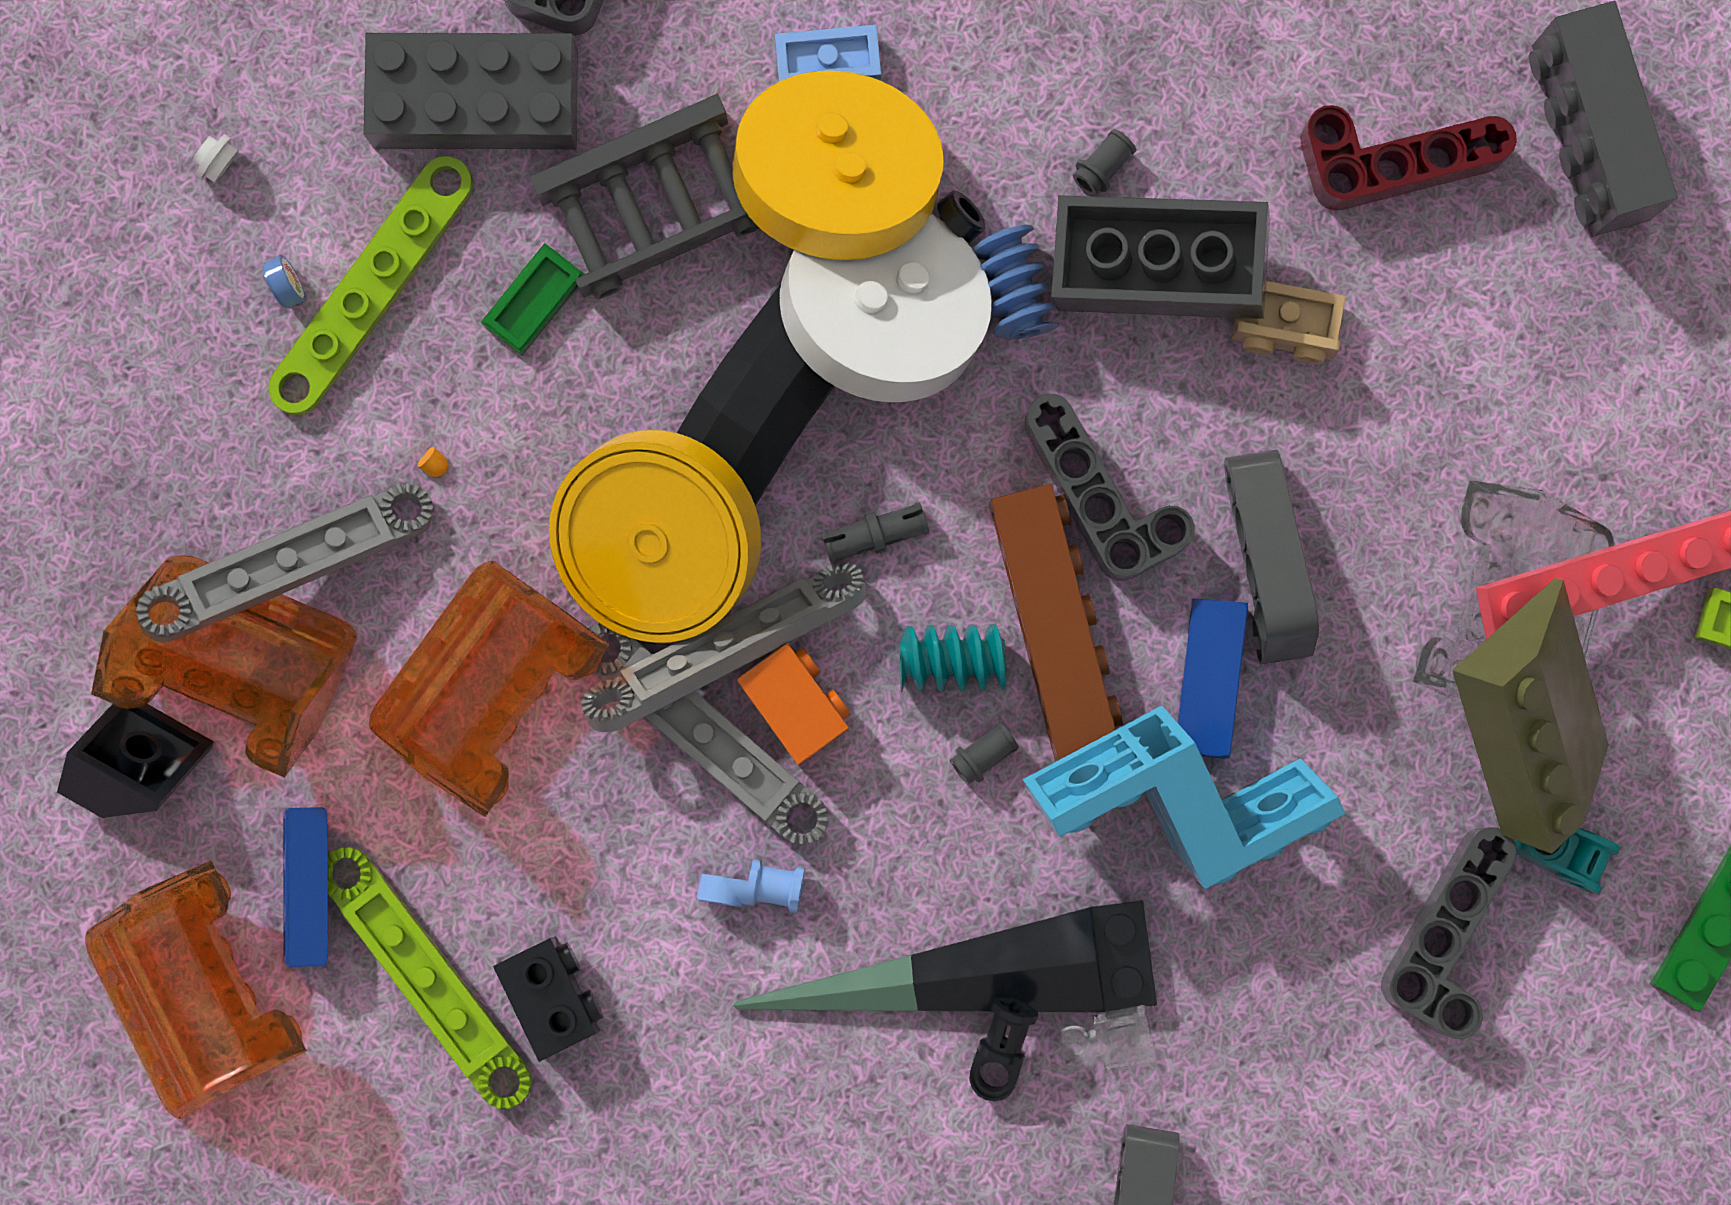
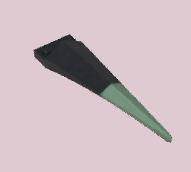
M1143 900L1076 910L737 1001L733 1007L741 1010L993 1012L991 1005L994 998L1009 997L1029 1004L1038 1012H1107L1156 1006L1157 999Z

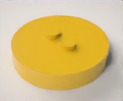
M845 71L808 72L789 77L770 86L753 100L745 111L739 124L733 160L734 187L738 199L749 217L760 229L779 243L798 252L825 259L858 260L871 258L892 251L905 244L928 221L934 209L944 164L943 149L937 130L926 113L912 99L893 86L869 76Z
M639 430L608 440L570 470L558 488L552 503L549 519V542L554 564L563 584L573 599L587 614L606 628L620 635L645 642L666 643L685 640L707 631L716 625L739 602L751 585L758 568L761 554V528L756 506L750 492L736 471L720 455L706 445L678 433L662 430Z

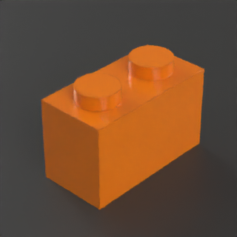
M786 643L736 680L794 761L800 766L849 730L844 719L849 717L851 713L834 690L825 695L813 678L821 672L805 649L802 647L794 653L789 644Z

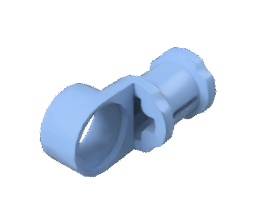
M753 859L749 881L700 874L696 900L716 904L721 903L722 905L743 907V905L754 906L756 902H764L788 907L789 913L797 914L805 867L797 866L794 871L763 866L761 860Z

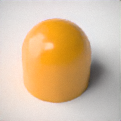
M431 447L418 462L417 467L430 477L437 478L447 472L449 463L440 451L435 447Z

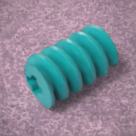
M989 624L984 639H981L975 625H968L963 640H960L954 625L947 626L942 640H939L933 625L926 626L922 640H918L913 626H906L899 644L901 692L903 691L907 678L912 677L917 690L924 691L929 676L934 677L939 691L945 690L949 676L955 677L960 691H965L970 676H975L980 690H986L991 675H996L1001 690H1005L1007 677L1005 640L1002 639L997 625Z

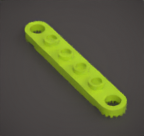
M440 156L431 160L423 168L274 371L269 381L268 390L272 402L280 410L287 414L298 416L313 411L319 405L322 398L342 374L451 225L453 219L470 198L473 191L472 175L461 160L452 156ZM443 170H453L461 177L459 189L450 196H441L433 190L434 177ZM293 375L307 378L310 386L307 397L298 403L287 402L282 395L283 384Z
M342 847L329 852V896L466 1078L471 1081L482 1098L490 1106L498 1109H509L522 1103L532 1088L533 1078L530 1068L370 857L360 849ZM344 858L353 859L361 868L360 881L350 889L340 887L333 878L335 865ZM499 1067H510L520 1077L519 1089L513 1096H500L495 1093L491 1086V1076Z

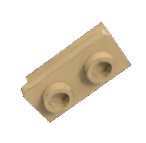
M1266 281L1264 319L1235 318L1231 340L1243 342L1242 349L1252 353L1273 354L1274 349L1294 352L1293 358L1297 361L1323 364L1325 358L1332 360L1340 350L1341 341L1338 340L1346 296Z

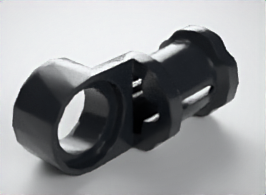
M996 997L993 999L991 1010L994 1012V1016L987 1037L982 1038L979 1042L970 1070L969 1081L972 1089L979 1097L988 1101L1004 1100L1012 1093L1019 1079V1073L1025 1058V1052L1022 1050L1029 1025L1035 1024L1038 1018V1011L1029 1004L1009 997ZM1008 1025H1010L1011 1030L1009 1036L1006 1037L1005 1033ZM989 1062L1001 1064L1008 1072V1082L999 1087L988 1085L981 1077V1067Z

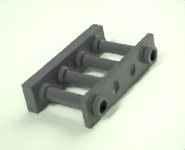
M718 93L529 177L542 206L552 202L553 206L560 207L589 271V273L575 279L584 298L591 294L594 295L595 299L608 297L623 288L621 281L733 231L737 237L759 229L738 199L733 181V166L719 138V135L722 133L721 127L728 124V119ZM693 140L695 145H701L730 209L704 222H701L672 158L676 153L674 148ZM646 161L648 166H654L683 229L682 232L657 243L654 242L625 178L629 174L628 168ZM597 182L601 186H607L636 250L635 253L610 264L605 259L578 199L582 195L581 189Z

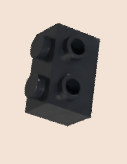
M551 937L493 966L538 1062L601 1031L596 1021L604 1018L603 1013L592 991L589 989L582 993L574 973L580 971L581 968L568 942L559 945L556 937Z

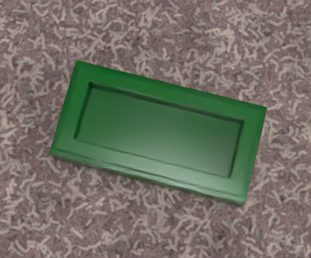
M544 243L483 318L481 324L523 356L578 288L575 279L585 274Z

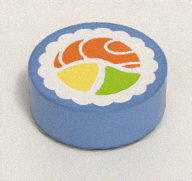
M279 255L264 263L263 273L267 284L282 307L290 309L306 301V295L297 274L283 255Z

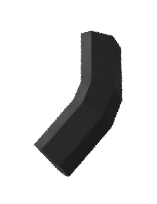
M781 284L724 357L677 431L678 434L690 437L706 445L726 460L744 482L755 506L808 422L835 387L814 372L792 345L781 317Z

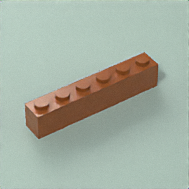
M1052 484L992 498L989 507L1056 762L1116 730L1115 727L1123 725L1116 696L1107 697L1102 677L1110 675L1105 650L1103 645L1094 646L1089 626L1097 624L1093 603L1089 594L1081 596L1076 576L1084 574L1080 553L1076 544L1071 546L1067 544L1063 526L1071 524L1068 506L1064 495L1055 496Z

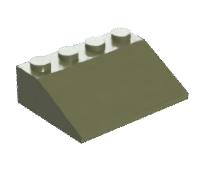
M1554 578L1452 670L1502 835L1551 854L1586 821L1609 746L1564 580Z

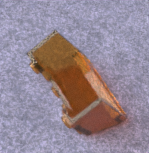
M187 555L168 558L103 630L91 695L120 708L131 709L148 704L162 687H166L192 700L229 714L238 720L254 725L255 728L249 734L245 746V753L248 759L260 768L285 778L320 729L352 657L356 642L355 630L347 622L281 594L169 642L155 641L147 637L139 627L136 613L138 600L147 590L178 578L177 576L208 564L204 560ZM161 602L151 608L148 616L158 626H161V624L167 626V624L170 623L172 625L173 621H177L180 610L172 603Z
M485 562L470 574L375 704L369 719L370 730L424 778L486 817L494 804L498 803L505 796L509 786L508 767L494 756L503 743L513 736L518 722L531 704L545 692L548 681L555 671L569 680H578L588 676L598 668L602 655L610 644L496 562Z
M208 861L139 891L91 927L85 936L89 958L161 1103L169 1114L177 1119H182L307 1052L302 1042L301 1028L292 1016L286 1015L278 1009H273L260 1016L256 1008L255 994L251 987L243 982L233 962L231 946L219 934L214 922L227 913L231 891L226 879L217 873L212 861Z

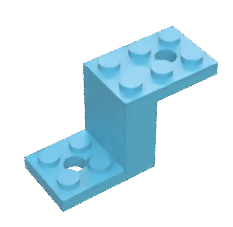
M1162 705L1022 779L1030 796L1059 837L1069 832L1075 833L1086 829L1094 822L1095 818L1116 807H1125L1133 804L1145 792L1172 849L1204 889L1214 884L1218 885L1230 881L1237 875L1238 871L1261 859H1269L1278 855L1285 846L1307 834H1316L1325 830L1333 820L1345 815L1338 796L1301 758L1222 800L1196 743Z

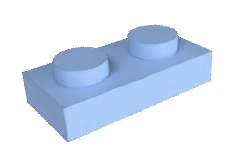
M876 25L775 34L779 82L795 75L815 71H845L881 80Z

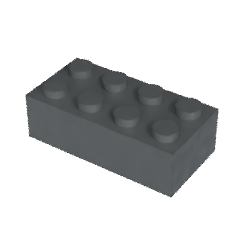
M1616 0L1555 17L1532 45L1533 51L1529 53V63L1534 78L1537 81L1543 80L1548 99L1544 102L1547 122L1552 129L1558 128L1563 144V147L1559 150L1562 170L1567 177L1573 176L1578 196L1574 199V206L1578 220L1581 225H1588L1591 237L1648 222L1677 200L1678 196Z
M365 33L363 134L373 149L577 150L578 48L572 33Z
M1058 195L1051 298L1058 311L1264 319L1270 232L1268 202Z

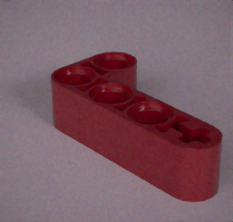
M1327 105L1317 109L1310 116L1300 136L1301 147L1314 194L1320 204L1331 210H1344L1489 173L1497 169L1514 151L1517 143L1516 132L1512 124L1504 118L1488 116L1361 149L1354 123L1349 113L1335 105ZM1324 124L1331 126L1338 134V142L1334 144L1322 142L1315 134V127ZM1483 137H1485L1487 143L1496 142L1498 146L1493 153L1489 146L1473 149L1467 156V149L1475 147ZM1439 148L1445 151L1450 159V166L1444 168L1435 166L1428 157V149ZM1382 160L1394 162L1401 171V179H1386L1378 169V162ZM1332 173L1344 174L1352 184V191L1348 193L1335 191L1329 183L1328 175Z

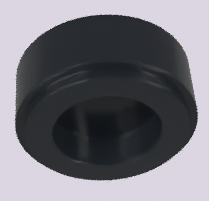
M951 191L937 203V210L942 220L957 237H962L966 242L970 243L985 230V220L982 214L964 194L958 191Z

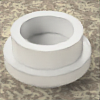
M223 134L218 141L209 136L192 159V161L199 165L195 176L200 179L206 176L214 183L220 179L239 152L237 148L230 144L231 138Z

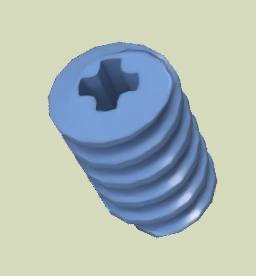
M1020 225L998 231L980 241L973 248L978 259L987 260L980 267L985 271L987 279L992 280L988 283L991 299H998L991 304V317L1003 319L993 328V333L998 338H1030L1051 332L1059 327V323L1043 322L1042 316L1053 310L1055 306L1054 303L1038 302L1037 297L1050 289L1049 283L1032 281L1034 275L1045 269L1042 263H1028L1027 261L1028 256L1039 250V245L1036 243L1022 242V237L1034 230L1032 225Z

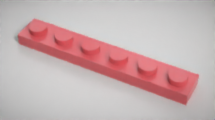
M1731 510L1476 587L1486 639L1554 578L1564 580L1573 616H1577L1731 568Z

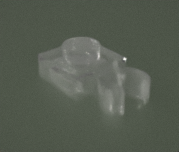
M1145 1005L1093 1015L1094 1030L1088 1031L1080 1026H1068L1060 1031L1059 1040L1061 1046L1076 1043L1083 1048L1079 1053L1066 1056V1067L1069 1071L1083 1070L1092 1063L1093 1059L1102 1058L1105 1071L1157 1061L1156 1048Z

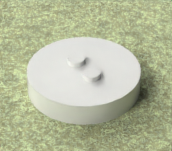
M931 214L923 228L905 244L892 251L871 258L832 260L793 250L781 282L780 311L784 328L795 350L806 364L824 380L847 393L861 398L881 402H907L926 398L940 392L957 380L965 371L982 343L989 326L992 309L991 292L986 273L981 269V262L972 248L962 237H957L945 222Z

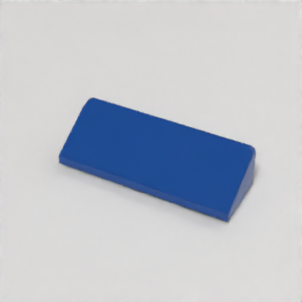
M1192 599L1178 724L1196 743L1201 756L1230 758L1248 603Z
M322 807L287 808L283 811V963L287 967L324 966L328 962L327 810Z

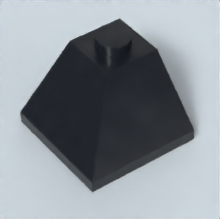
M124 691L67 752L57 793L101 818L157 811L210 751L214 741Z

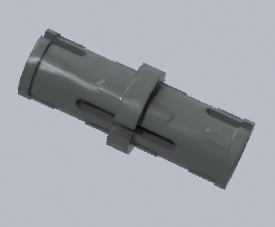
M917 502L915 505L876 516L875 512L864 515L865 520L827 532H821L830 563L833 564L838 560L875 550L876 554L886 551L885 546L923 534H930L925 514L922 513L921 503Z

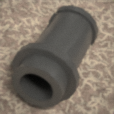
M1111 130L1108 137L1087 160L1082 159L1076 163L1077 171L1073 174V179L1080 188L1090 195L1096 196L1099 191L1106 192L1110 187L1109 180L1137 151L1135 145L1119 130Z
M999 722L993 729L966 749L958 747L955 750L957 755L950 759V762L967 785L974 780L980 783L984 780L983 773L1012 752L1017 751L1019 746L1006 727Z

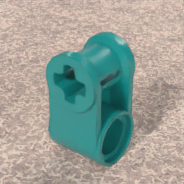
M1578 828L1552 854L1546 851L1539 853L1533 846L1514 840L1517 855L1556 874L1557 878L1595 895H1600L1603 887L1599 882L1611 855H1617L1621 848L1618 844L1581 828Z

